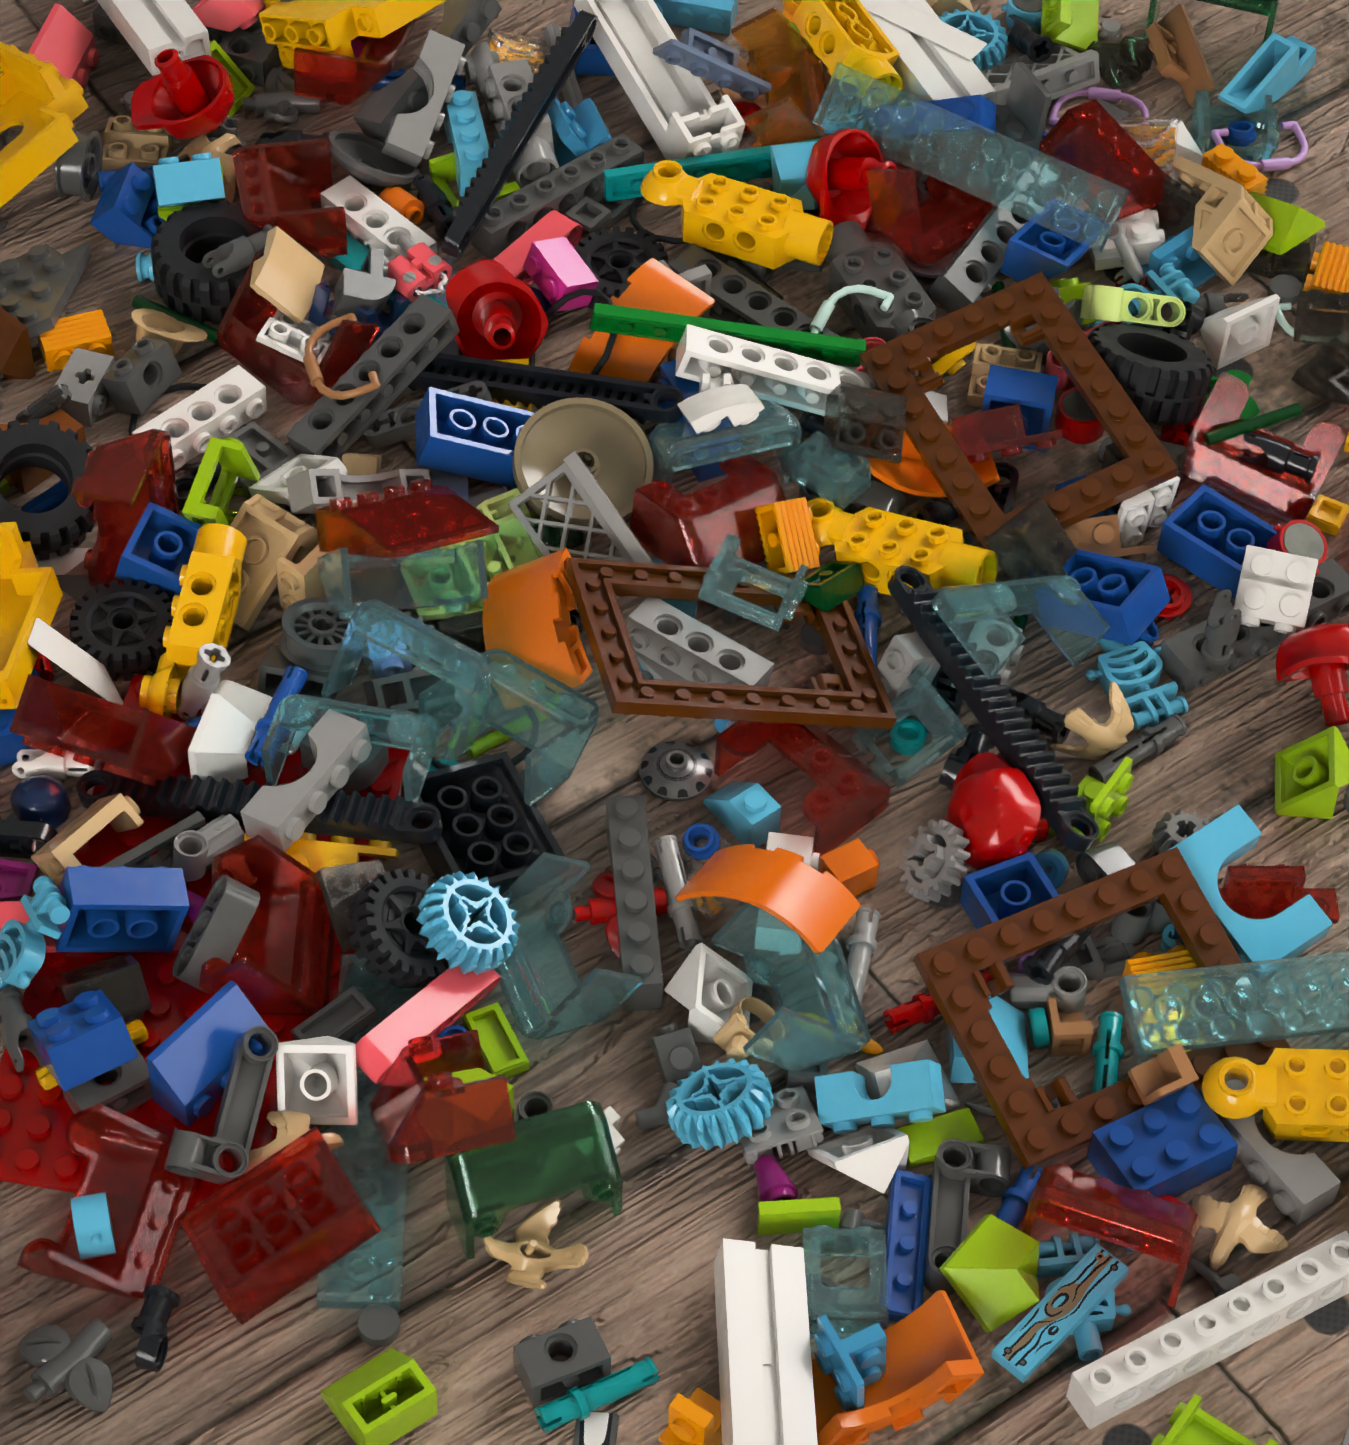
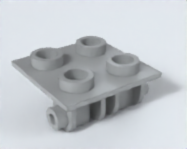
M803 1085L785 1088L773 1094L774 1107L770 1109L771 1117L763 1120L764 1127L754 1129L752 1137L744 1136L740 1139L744 1148L743 1154L747 1165L755 1163L758 1158L764 1155L774 1156L773 1147H775L778 1158L782 1159V1144H786L789 1154L794 1155L792 1141L795 1142L797 1152L817 1148V1143L824 1141L822 1125Z

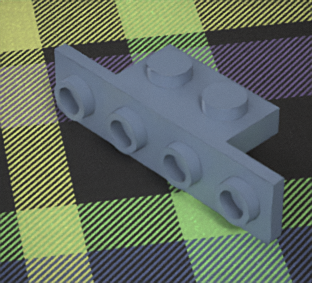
M691 27L682 31L681 42L676 39H670L653 48V54L665 59L666 63L678 65L689 70L692 75L704 77L715 82L719 87L733 90L745 99L753 100L771 91V83L738 68L740 50Z

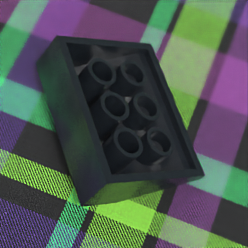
M506 751L403 778L400 796L406 801L432 804L438 808L443 823L441 836L432 843L419 845L437 881L442 876L452 875L458 871H461L464 875L474 871L478 880L488 877L489 886L492 888L500 886L499 894L503 898H510L511 900L567 867L568 861ZM421 819L415 822L413 826L418 829H424L429 827L433 821Z

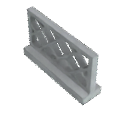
M1052 42V53L1055 54H1051L1047 60L1041 63H1036L1029 59L1028 53H1020L1002 60L999 66L993 65L992 70L981 68V73L995 89L994 103L996 105H1006L1015 63L1022 61L1049 91L1052 101L1100 82L1099 53L1092 49L1078 53L1064 45Z
M575 451L563 459L565 463L508 503L543 556L566 548L569 530L588 532L584 552L568 549L570 555L580 556L584 559L593 558L655 564ZM566 475L572 483L569 499L551 496L553 483ZM546 488L545 495L538 494ZM576 492L579 493L583 501L575 500ZM530 499L544 500L540 519L526 517L519 507ZM550 501L568 504L564 523L546 520ZM574 505L590 509L589 527L571 524ZM596 519L603 529L595 528ZM531 524L539 525L538 532L535 531ZM545 526L563 528L560 548L544 544L542 539ZM594 533L609 536L611 539L609 555L590 553ZM616 548L622 557H615Z

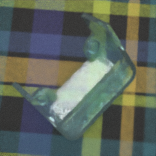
M763 400L761 403L765 409L759 412V416L754 421L746 425L739 424L734 427L726 416L717 428L709 432L702 431L699 434L694 431L687 420L675 423H662L656 426L649 435L648 442L652 450L654 462L651 485L660 509L664 512L669 511L674 472L773 449L786 484L793 482L802 437V429L797 417L779 403Z
M476 540L452 549L348 554V548H339L317 558L318 573L331 613H339V620L361 618V612L445 607V613H459L467 611L466 605L488 599L483 540Z
M1068 575L1012 578L945 586L932 599L935 611L988 679H994L1026 640L1010 616L1032 614L1073 667L1081 663L1110 628V625L1082 592L1078 581Z
M371 599L359 604L351 616L321 694L327 697L351 685L363 655L375 661H382L396 654L456 686V700L463 709L442 759L450 762L471 749L492 699L490 670L485 657L380 600Z
M493 649L481 653L419 694V741L425 744L449 727L465 736H475L493 727L533 750L525 756L524 803L530 806L570 778L598 723L599 708L592 699L504 650Z
M294 694L281 700L261 749L267 782L276 786L296 731L309 733L330 708L367 724L371 744L410 750L402 772L406 801L418 802L439 741L438 722L433 716L426 713L319 695Z
M543 852L502 895L503 898H510L508 907L518 911L513 920L521 926L516 933L519 940L513 948L511 956L494 969L502 977L499 983L521 1034L526 1038L535 1040H546L605 1021L643 983L641 976L595 968L580 982L560 934L568 927L573 918V904L568 891L591 867L586 861Z
M744 903L711 939L713 945L743 956L749 978L757 984L772 987L779 1005V1010L743 1047L746 1054L778 1065L785 1070L799 1071L858 1053L870 1041L871 1035L842 948L835 938L823 952L816 954L796 932L778 918L756 906Z

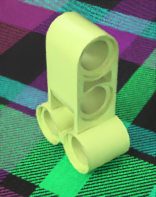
M1084 284L1080 318L1175 327L1184 320L1186 315L1184 303L1176 297L1126 291L1124 288ZM1135 298L1140 304V310L1133 317L1128 311V305ZM1165 303H1168L1172 308V314L1165 321L1161 316V308Z

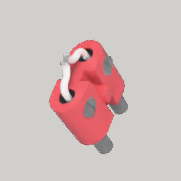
M402 235L397 243L407 251V257L404 258L402 255H399L390 261L384 256V264L388 265L387 277L396 279L394 289L408 298L410 302H414L421 294L426 296L436 294L440 296L445 292L443 286L452 274V266L425 243L415 244L406 235Z

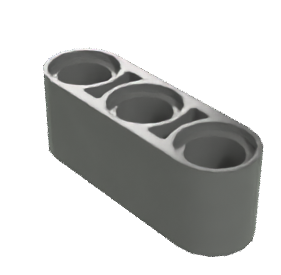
M227 875L219 877L212 886L176 957L172 968V976L207 994L213 992L219 985L256 912L260 901V893Z

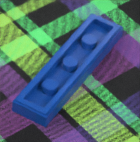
M896 1169L889 1183L877 1318L899 1322L923 1304L932 1177Z

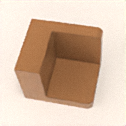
M1047 998L1045 1015L1049 1030L1050 1045L1048 1049L1050 1057L1089 1055L1093 1037L1091 1021H1084L1081 1012L1058 1013L1056 998Z
M1181 1043L1128 1070V1075L1144 1107L1188 1087L1199 1079Z

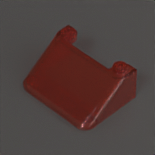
M328 138L246 145L234 150L232 154L242 213L246 221L261 228L267 224H270L273 228L278 226L302 247L322 257L333 258L338 255H348L344 207L312 209L311 202L321 203L320 193L333 186L330 142Z
M97 1104L71 1116L66 1130V1140L74 1154L88 1159L75 1197L106 1192L116 1253L81 1260L70 1209L59 1242L56 1243L47 1238H38L30 1241L24 1246L17 1265L39 1275L133 1299H143L145 1287L152 1284L159 1285L196 1178L178 1175L164 1168L172 1140L171 1137L102 1104Z

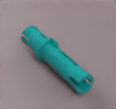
M1105 1011L1098 1016L1097 1041L1092 1046V1055L1095 1058L1092 1093L1103 1089L1104 1077H1107L1106 1087L1117 1083L1119 1061L1123 1058L1124 1054L1123 1045L1120 1044L1123 1016L1117 1012ZM1107 1042H1110L1109 1058L1106 1059Z
M645 1357L643 1360L579 1389L577 1386L568 1389L566 1395L535 1408V1414L539 1415L536 1417L539 1426L544 1433H548L577 1418L582 1421L590 1417V1412L645 1386L659 1382V1376L656 1374L658 1371L650 1357Z

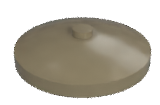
M576 397L552 402L536 411L526 421L517 437L512 457L513 476L520 494L565 463L563 459L575 451L624 520L633 515L641 506L652 482L654 462L646 435L628 414L604 401ZM566 475L553 483L551 496L569 499L572 483ZM546 488L538 494L545 495ZM576 492L575 500L583 501L579 493ZM530 499L526 503L530 508L541 516L544 500ZM550 501L546 520L564 523L568 504ZM574 505L571 524L589 527L590 509ZM596 519L595 528L603 529Z

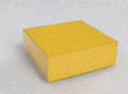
M1319 494L1306 517V521L1313 523L1321 531L1337 537L1349 516V505Z

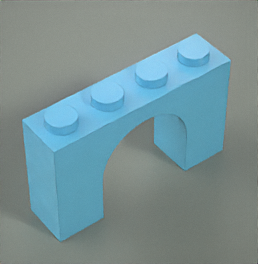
M1238 804L1170 849L1175 847L1179 849L1255 984L1323 939L1333 923L1310 894L1276 916L1267 919L1246 918L1227 906L1218 889V873L1224 867L1255 848L1262 835L1261 831Z

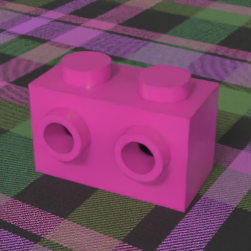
M566 237L532 242L523 267L551 305H554L564 295L581 288H597L598 279ZM582 295L569 300L557 311L589 306L593 296Z

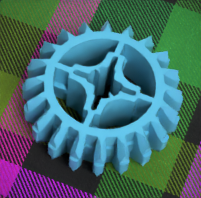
M955 8L952 14L944 11L942 17L938 16L942 22L988 43L972 59L980 71L981 68L992 70L993 65L999 66L1001 61L1006 59L1009 44L1006 28L1001 27L1000 20H992L991 14L982 15L980 10L970 12L968 8L966 11L960 12Z
M461 871L452 875L447 874L442 876L436 883H433L426 890L424 898L420 901L418 908L421 912L416 919L420 924L424 925L421 927L419 935L429 939L426 948H434L438 952L437 960L443 958L448 960L449 969L456 968L459 965L463 975L471 971L479 975L486 970H494L508 959L519 940L516 933L521 926L513 920L518 911L508 907L510 898H503L499 894L500 886L494 888L489 886L488 877L478 880L474 871L466 875Z
M733 1058L729 1059L726 1063H720L719 1060H716L714 1065L707 1067L702 1065V1069L696 1072L689 1071L688 1078L678 1080V1087L669 1091L670 1098L665 1102L672 1131H675L676 1136L680 1138L682 1144H690L693 1149L703 1146L706 1151L717 1145L723 1149L726 1144L731 1142L738 1145V1140L744 1136L752 1137L754 1129L764 1127L763 1120L771 1117L770 1109L774 1107L772 1087L764 1072L759 1069L757 1064L750 1065L747 1060H741L737 1063Z

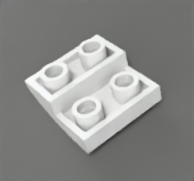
M278 309L273 318L269 317L257 335L256 341L303 362L306 343L319 326L305 319L301 323L296 324ZM329 332L323 334L313 348V354L316 356L320 368L329 359L339 342V338Z
M747 384L712 388L693 395L677 404L697 434L702 431L709 432L714 430L726 416L734 427L739 424H749L759 416L760 411L765 409Z
M1178 476L1121 503L1117 515L1121 547L1137 545L1143 541L1147 527H1157L1168 518L1180 482Z

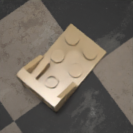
M1178 155L1171 166L1180 174L1177 179L1184 186L1196 192L1194 197L1198 201L1195 205L1192 248L1225 283L1234 286L1273 236V219L1240 183Z
M258 493L243 503L230 527L240 531L247 539V546L242 561L241 596L234 620L235 624L247 631L252 627L278 584L276 560L283 556L291 562L298 564L323 540V533Z

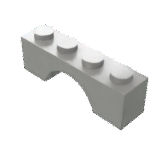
M429 30L413 67L426 85L428 93L427 105L417 112L408 114L397 113L381 153L416 168L422 158L428 160L435 143L430 140L433 130L437 132L440 130L445 114L440 112L444 102L450 103L456 88L455 85L451 84L454 74L460 76L467 59L462 56L465 44Z
M307 469L286 479L291 514H323L330 507L340 513H404L405 511L409 512L433 504L429 469H397L384 473L357 476L342 475L339 469Z
M329 708L308 733L315 760L311 770L302 778L286 785H263L240 811L247 837L283 853L286 852L294 841L299 840L308 824L316 815L323 812L327 802L335 792L347 783L349 776L357 766L369 757L372 746L367 724Z
M1237 1079L1225 1082L1232 1090H1242L1246 1087L1242 1081ZM1200 1088V1092H1199V1093H1200V1094L1202 1095V1097H1203L1202 1088ZM1214 1112L1238 1144L1235 1156L1246 1167L1250 1178L1255 1184L1262 1186L1269 1193L1277 1209L1282 1214L1288 1215L1296 1225L1301 1224L1334 1203L1341 1181L1315 1153L1291 1154L1270 1145L1257 1129L1255 1123L1257 1113L1248 1118L1235 1120L1222 1117Z

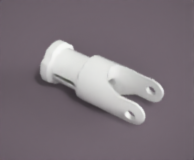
M67 747L22 749L17 753V762L12 766L13 774L19 778L47 774L59 780H67L68 777H81L87 772L100 770L101 754L98 747H92L91 751H69ZM23 755H28L29 759H24ZM18 768H23L24 772L18 771Z

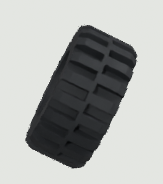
M210 200L201 201L200 205L193 206L190 204L184 206L181 212L175 211L169 215L167 222L163 221L158 227L151 242L154 283L159 297L163 299V303L171 310L176 309V312L193 317L194 320L204 323L206 320L212 321L213 324H223L222 321L225 320L236 322L241 320L244 315L250 317L257 313L259 306L264 308L269 301L250 287L253 264L235 273L216 278L212 274V268H206L204 265L197 263L202 261L205 254L217 249L219 246L243 235L249 237L262 231L265 225L270 224L272 226V224L266 218L263 219V215L254 209L250 211L246 205L238 202L236 205L230 204L227 200H219V203H210ZM220 268L218 273L222 272L223 268Z
M1108 323L1098 326L1090 332L1087 338L1147 423H1154L1157 426H1164L1165 424L1179 426L1181 423L1184 425L1190 423L1201 414L1214 371L1210 356L1206 355L1201 347H1196L1193 342L1183 340L1173 333L1169 334L1157 328L1151 329L1138 324L1117 323V325Z
M29 418L28 424L20 425L19 420L8 422L7 430L3 431L0 427V483L8 474L17 469L38 467L57 475L66 485L68 495L66 500L55 509L43 513H29L10 505L0 493V523L16 522L23 542L30 541L34 554L38 555L39 561L50 560V553L56 552L59 557L69 553L70 544L78 547L85 541L86 532H92L97 521V515L100 513L103 477L100 476L101 466L98 458L92 457L93 449L87 441L78 442V433L70 428L64 432L60 430V423L49 421L48 425L39 424V419Z

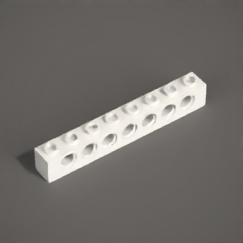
M689 324L686 325L676 350L675 376L699 382V378L702 377L703 373H710V378H723L724 373H731L732 378H734V385L747 384L757 398L843 422H847V419L877 402L888 415L896 419L867 373ZM933 391L924 393L946 426L948 423L947 395Z
M1344 1231L1072 1372L1066 1397L1090 1430L1349 1293V1234L1347 1231Z

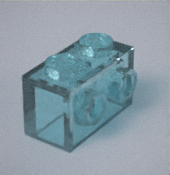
M816 431L789 453L792 479L798 485L807 487L824 498L825 501H832L842 509H845L872 486L870 460L819 431Z

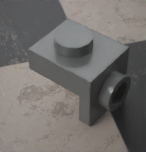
M677 1022L654 1029L656 1037L646 1040L648 1047H653L664 1084L688 1077L689 1071L696 1072L702 1069V1063L691 1027L679 1030Z

